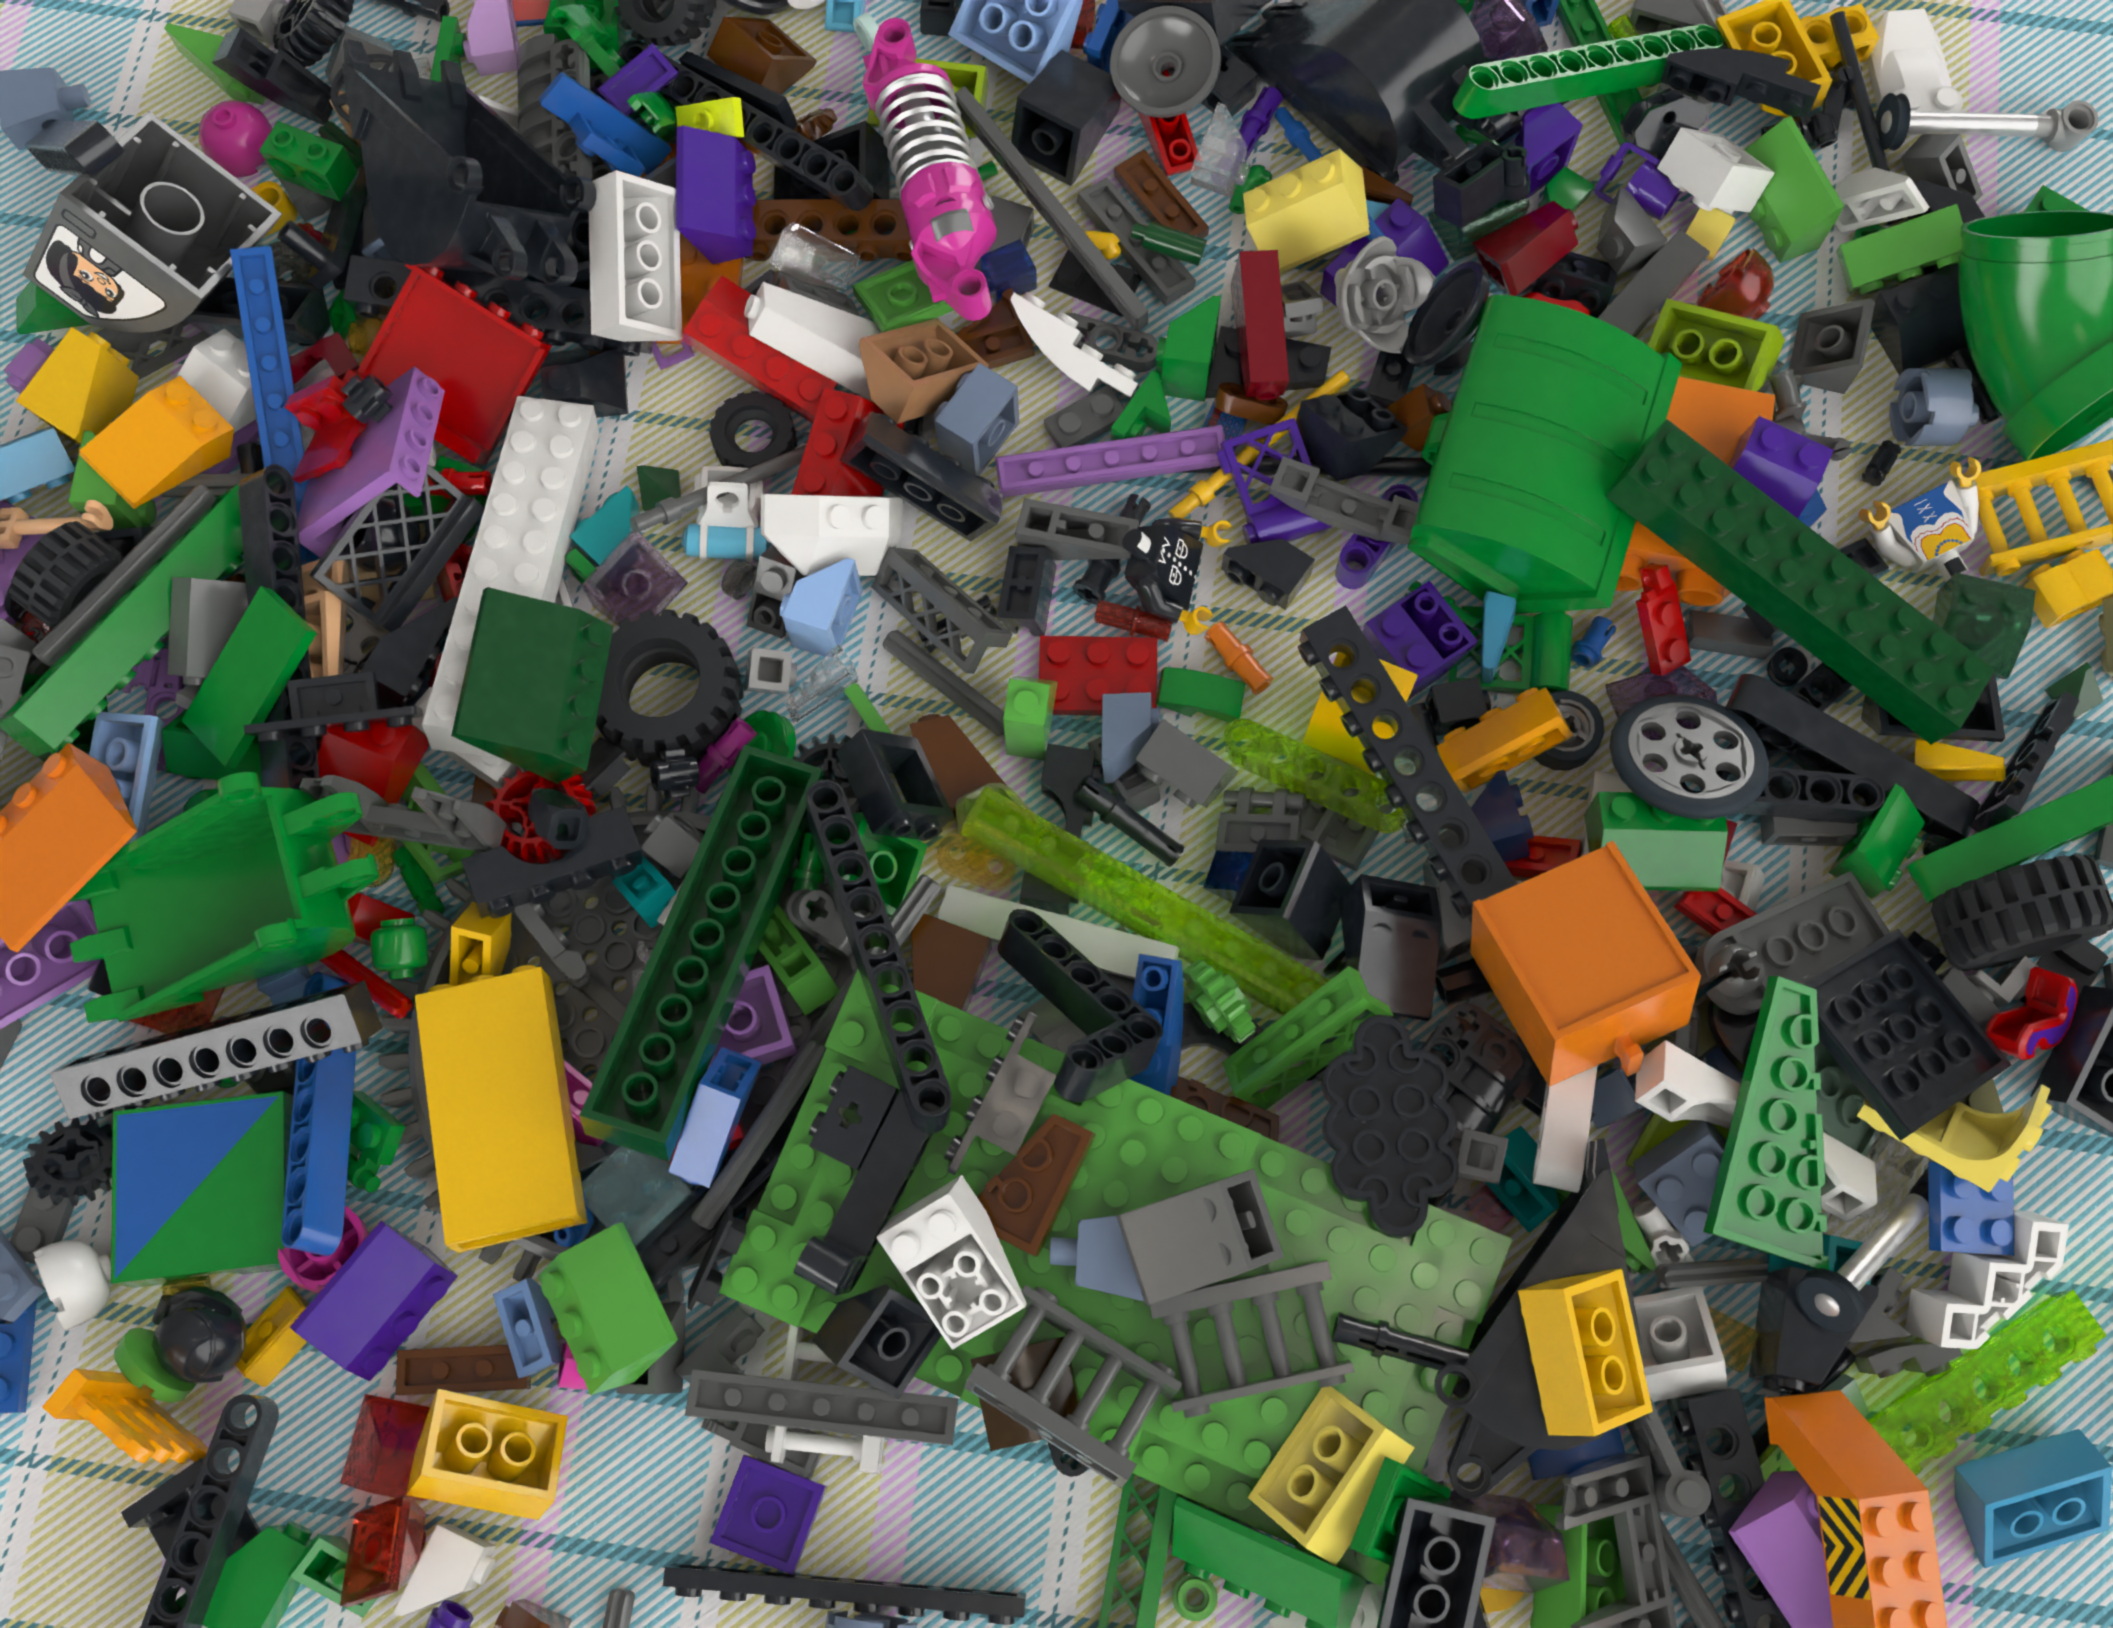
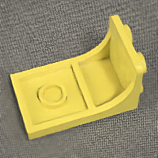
M2041 1084L2024 1106L2015 1111L2002 1114L1981 1112L1961 1102H1957L1900 1142L1909 1146L1915 1153L1926 1156L1949 1169L1955 1176L1968 1180L1985 1191L1990 1192L1999 1179L2005 1182L2009 1181L2021 1159L2017 1158L2023 1149L2030 1152L2043 1133V1129L2040 1126L2052 1109V1106L2046 1103L2051 1089ZM1865 1098L1857 1117L1867 1122L1875 1130L1885 1132L1899 1140Z

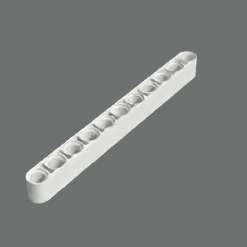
M1594 771L1589 789L1587 809L1598 792L1632 791L1621 780L1619 775ZM1585 822L1581 856L1589 853ZM1598 1065L1550 1087L1546 1082L1533 1171V1184L1575 1193L1579 1192L1584 1171Z

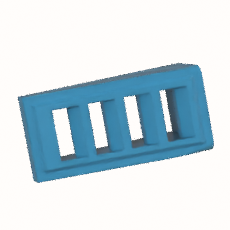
M1486 591L1484 596L1481 659L1482 682L1488 684L1493 682L1516 614L1515 598L1491 591Z

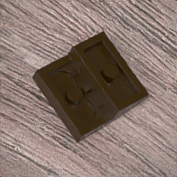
M1064 1336L1027 1344L1009 1374L1012 1378L1010 1384L1024 1393L1027 1389L1033 1390ZM1001 1352L970 1359L972 1369H974L977 1363L985 1368L988 1364L994 1365ZM1071 1362L1048 1399L1051 1403L1049 1409L1063 1418L1067 1414L1072 1415L1080 1402ZM979 1398L990 1451L1043 1439Z

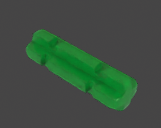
M405 845L392 853V858L397 868H400V873L413 899L418 902L416 905L421 915L425 909L438 911L441 914L444 913L445 908L440 898L437 897L436 890L429 876Z

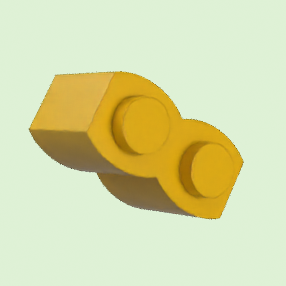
M2079 549L2064 557L2060 561V565L2052 568L2048 563L2027 575L2029 581L2020 590L2046 629L2061 624L2078 614L2103 605V599L2113 597V569L2099 549L2087 553L2083 549Z

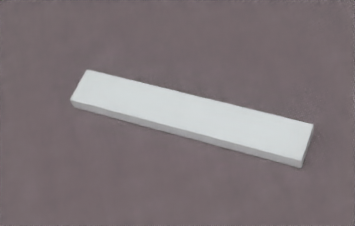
M952 885L947 886L937 916L938 919L991 938V941L999 943L1010 912L1016 909H1027L1042 917L1101 971L1135 980L1139 954L1177 960L1180 951L1175 945Z

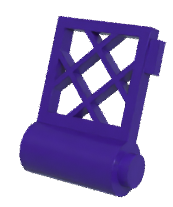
M1295 418L1222 441L1220 444L1222 450L1218 451L1216 455L1223 474L1231 473L1247 517V524L1242 525L1243 535L1247 544L1277 539L1291 542L1332 528L1331 525L1318 521L1290 507L1272 494L1269 495L1267 500L1252 504L1247 489L1252 478L1269 486L1273 482V479L1256 471L1264 453L1281 461L1283 456L1292 459L1296 452L1299 462L1312 466ZM1288 430L1293 444L1288 457L1268 447L1274 434ZM1267 437L1264 444H1261L1256 441ZM1246 444L1260 451L1252 469L1237 462L1233 448ZM1241 472L1249 475L1246 482L1244 481Z

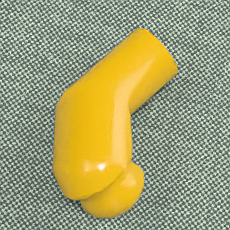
M1084 231L1094 245L1101 250V253L1107 260L1120 255L1121 248L1118 245L1120 240L1114 233Z

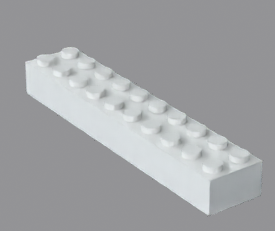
M517 396L422 722V727L431 749L499 758L451 736L483 589L490 587L555 603L566 562L565 556L568 554L571 543L569 536L574 532L599 438V429L593 405Z

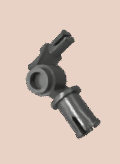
M1793 368L1769 376L1768 380L1771 383L1779 409L1775 411L1776 416L1773 422L1833 449L1831 460L1839 461L1845 459L1852 451L1851 444L1846 439L1806 434L1801 418L1807 403L1806 401H1801L1793 375Z

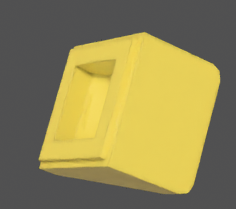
M1700 208L1686 234L1709 250L1710 254L1706 258L1713 261L1728 237L1736 219L1717 208H1713L1712 211Z

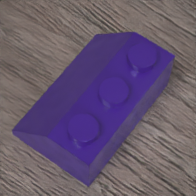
M683 125L677 127L676 229L712 264L752 256L753 239L756 237V228L753 222V206L756 204V195L753 189V173L756 171V163L753 154L736 137Z
M1399 197L1375 220V223L1385 236L1394 241L1397 247L1396 256L1413 258L1422 262L1436 278L1448 267L1449 261L1427 219ZM1366 236L1353 241L1324 269L1320 294L1336 307L1335 274L1339 269L1345 268L1370 243Z
M380 1221L290 1328L343 1369L371 1381L386 1366L389 1358L404 1340L416 1330L420 1321L435 1303L444 1297L458 1275L429 1248L387 1223Z

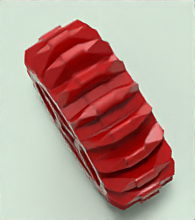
M517 766L515 777L510 779L509 777L502 776L504 786L502 788H491V794L495 800L484 802L486 808L495 812L507 823L500 846H503L514 857L532 864L537 862L539 864H547L554 858L558 861L564 858L563 854L574 850L555 849L535 833V825L528 817V802L533 789L550 788L561 791L584 804L589 817L597 813L596 805L592 801L593 794L591 790L587 791L585 789V784L580 785L583 782L580 775L557 784L533 772H524L522 768ZM513 822L519 823L524 830L523 837L512 834Z

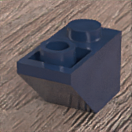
M1505 770L1496 772L1471 809L1502 860L1508 862L1530 856L1527 840L1534 838L1528 814L1520 816L1518 808L1524 807L1518 784L1510 785Z

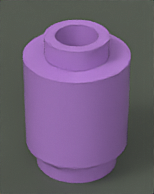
M38 338L32 344L26 343L3 370L9 376L5 380L6 383L21 394L54 351V348Z

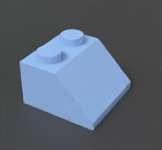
M846 558L796 581L791 594H785L780 606V616H782L785 631L788 633L792 647L837 660L863 593L855 560Z

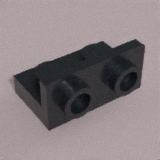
M1570 251L1536 279L1532 292L1564 301H1578L1589 310L1590 316L1598 318L1608 306L1615 287L1617 274L1608 262Z

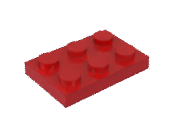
M1040 636L1039 679L1058 682L1053 715L1102 716L1103 694L1151 692L1152 708H1157L1155 703L1157 698L1158 638Z

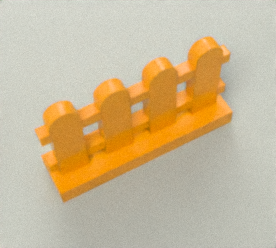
M74 1368L42 1406L55 1419L90 1421L112 1440L115 1446L143 1464L150 1457L162 1464H165L169 1458L181 1464H184L188 1458L196 1462L199 1459H204L208 1451V1447L202 1440L189 1432L168 1411L154 1402L155 1399L150 1396L154 1391L145 1384L141 1388L135 1387L123 1373Z

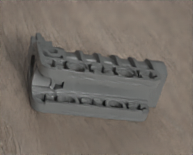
M554 34L534 36L526 40L520 46L517 53L518 133L568 178L570 176H580L593 181L613 172L597 154L591 157L584 153L576 145L575 140L577 137L570 125L542 107L539 102V97L561 72L597 96H599L597 89L609 79L608 76L600 74L590 78L589 58L586 51L573 39L560 41ZM579 185L575 191V200L580 199L581 190Z

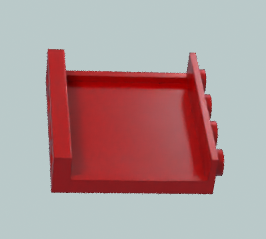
M405 264L406 267L412 270L360 367L357 371L348 369L342 381L347 384L356 374L364 380L370 373L388 386L414 366L417 367L426 376L433 378L445 390L434 440L474 464L486 465L510 423L517 396H525L552 345L543 341L542 338L545 333L531 324L523 322L519 326L509 320L511 312L500 305L490 301L488 306L475 299L478 292L460 281H456L455 285H452L442 279L445 273L443 270Z

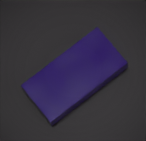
M652 43L597 89V94L629 117L635 110L627 100L638 93H658L677 77L678 72Z

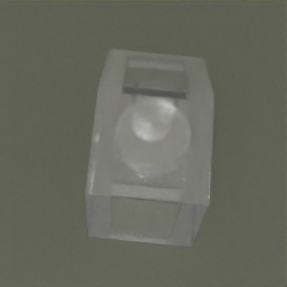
M1217 103L1194 160L1190 184L1232 198L1237 184L1244 186L1251 164L1245 162L1248 147L1225 104Z
M792 222L782 230L769 265L802 282L845 291L860 256Z

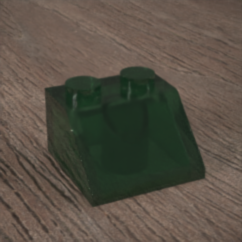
M1955 573L1937 591L1933 622L1995 668L1997 678L2008 679L2031 628L2036 590Z

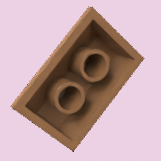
M938 318L863 337L858 344L871 400L884 411L886 416L893 419L897 424L936 412L944 401L949 402L955 395L957 385L965 373L969 372L971 374L979 363L987 368L989 366Z

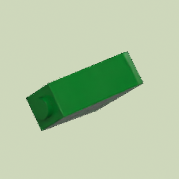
M288 1521L287 1525L268 1526L230 1556L225 1562L202 1625L207 1628H276L301 1584L290 1578L288 1573L313 1541L310 1539L313 1532L292 1521ZM187 1592L176 1600L181 1610L187 1604Z

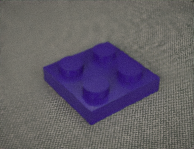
M743 1455L710 1543L793 1575L798 1567L827 1486L753 1457Z

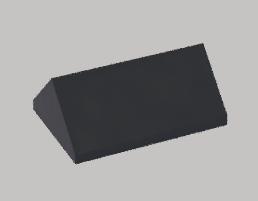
M1995 671L1961 729L1943 739L2003 742L2005 733ZM1865 695L1861 720L1878 735L1921 738Z

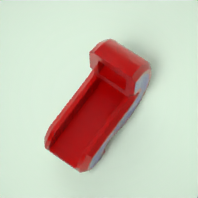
M2037 966L2030 969L2024 994L2026 996L2024 1006L1992 1015L1985 1029L1987 1036L2001 1052L2021 1060L2033 1058L2036 1048L2050 1050L2062 1041L2070 1028L2078 1001V989L2074 979Z

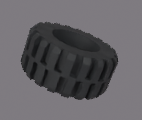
M663 609L661 615L654 616L652 611L649 610L639 613L640 619L633 622L630 621L629 617L618 623L620 629L612 633L596 726L606 741L626 753L624 758L631 762L637 758L642 766L650 768L652 761L660 760V751L684 749L685 757L693 756L699 762L697 755L706 751L711 742L716 743L732 725L730 721L740 718L742 711L739 703L744 698L743 685L740 681L741 675L727 643L723 638H719L716 629L709 623L700 624L697 616L687 612L682 615V618H679L675 610ZM681 663L696 669L699 673L700 681L695 695L686 706L673 714L662 717L643 716L634 712L629 705L630 694L636 681L646 671L657 665Z
M2086 854L2063 855L2052 859H2041L1984 875L1976 880L1962 883L1961 886L1951 888L1945 891V894L1938 895L1933 901L1931 913L1948 962L1961 971L2003 966L2004 964L2013 963L2024 956L2028 958L2043 956L2092 940V938L2101 936L2113 929V902L2099 864Z

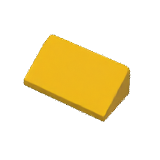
M287 1286L247 1330L245 1349L239 1362L236 1364V1367L244 1377L262 1387L268 1386L307 1343L305 1339L290 1328L309 1305L292 1287Z

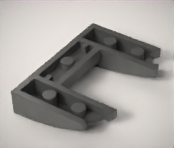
M326 775L322 778H303L299 787L303 792L314 798L315 801L337 793H357L363 817L344 832L485 852L500 846L507 825L495 812L481 804L416 786L413 789L411 798L425 813L412 811L410 808L400 804H388L377 793L361 783L336 775Z
M1619 1453L1583 1466L1564 1476L1562 1483L1565 1485L1561 1514L1557 1513L1556 1529L1567 1530L1613 1515L1626 1592L1625 1598L1595 1610L1573 1623L1571 1628H1677L1650 1455Z

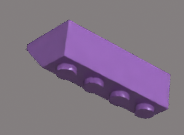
M86 900L67 902L18 953L10 950L0 937V1029L93 975L99 960L75 963L70 948V943L98 933L93 911Z
M1798 1471L1772 1472L1728 1532L1792 1628H1833L1816 1495Z

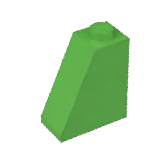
M1024 676L1009 678L1003 717L1006 755L1045 761L1057 681Z

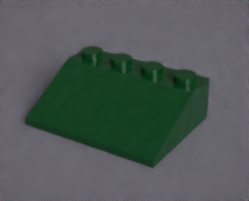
M490 587L483 589L451 736L557 784L587 771L614 626L581 609Z

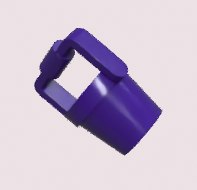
M1626 142L1621 145L1615 156L1611 154L1599 173L1602 177L1595 186V195L1611 204L1613 198L1603 193V190L1609 181L1612 182L1630 149L1647 160L1635 172L1625 190L1630 192L1648 216L1661 221L1671 210L1681 191L1671 183L1668 176L1657 169L1661 160L1633 143Z

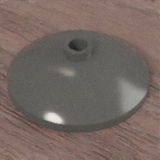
M1178 6L1152 8L1133 18L1116 38L1110 58L1112 80L1123 101L1135 111L1157 118L1178 116L1198 106L1215 86L1221 67L1219 42L1212 27L1197 13ZM1167 68L1175 69L1171 76L1163 75Z

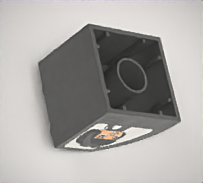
M148 111L117 140L124 149V153L93 178L78 176L59 193L22 274L89 324L108 330L130 333L159 331L183 321L233 270L230 249L255 247L282 216L281 212Z

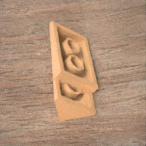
M319 560L301 565L306 623L317 632L309 646L311 678L344 674L347 604L309 576ZM345 560L334 561L325 574L326 577L336 584L348 582V569Z

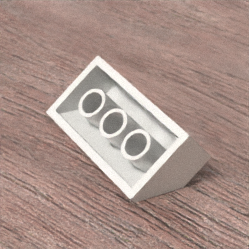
M617 170L593 180L592 182L596 188V202L592 210L589 211L591 334L623 342L681 340L680 232L676 229V188Z

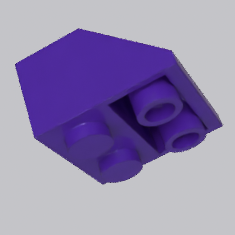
M1430 580L1367 621L1363 630V634L1379 659L1418 675L1408 700L1439 680L1478 643L1477 639Z

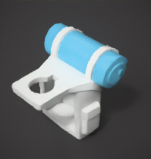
M702 466L701 473L695 476L693 492L708 486L707 503L697 507L699 510L696 523L688 524L687 528L684 529L681 545L686 556L700 557V560L715 558L753 562V559L759 560L760 555L772 546V543L768 542L761 535V527L757 520V512L761 511V494H764L763 480L749 486L746 483L718 482L749 468ZM724 492H729V493H730V494L725 495V496H723V497H721V498H718V499L716 498V497H717L719 494H721V493H724Z

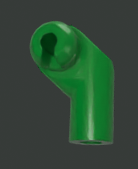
M1253 165L1235 179L1229 210L1235 214H1244L1243 193L1271 181V172L1265 170L1263 165Z

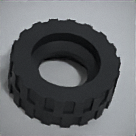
M751 391V393L744 394L742 392L734 398H728L721 407L717 408L715 411L716 415L710 422V439L715 454L722 466L751 468L792 451L797 447L796 430L788 408L785 409L782 401L774 399L768 393L760 394L758 391ZM760 420L770 426L772 439L766 448L758 452H747L736 444V431L744 422Z

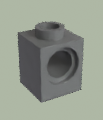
M673 810L665 818L658 814L643 831V834L648 839L641 848L680 879L690 868L704 834Z

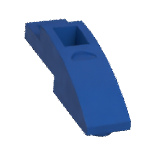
M1139 954L1132 998L1161 1024L1163 1034L1149 1067L1129 1079L1170 1096L1171 1087L1177 1086L1182 1045L1184 1006L1182 960Z

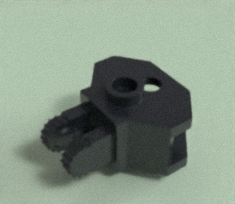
M1670 88L1633 103L1620 122L1622 137L1662 161L1681 127L1693 130L1701 128L1707 119L1705 104L1693 100L1689 95Z

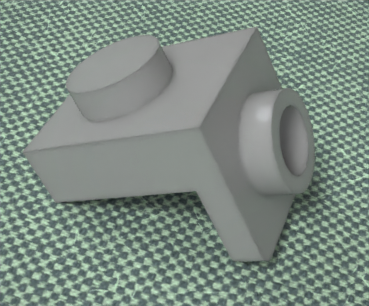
M2024 956L2009 964L1995 981L1980 969L1969 974L1966 978L1997 1008H2000L2010 1003L2012 999L2018 1001L2024 996L2030 969L2039 966Z

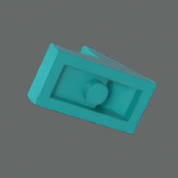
M644 856L642 857V864L638 865L634 871L618 876L612 881L615 887L651 928L659 924L657 919L667 907L671 898L677 894L670 883Z

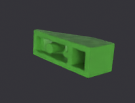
M171 23L166 24L164 29L178 51L226 94L236 101L264 104L266 97L240 83L212 63L222 43L223 36Z
M777 903L758 949L806 1016L837 995L839 989L819 958L796 927L787 919L785 912Z

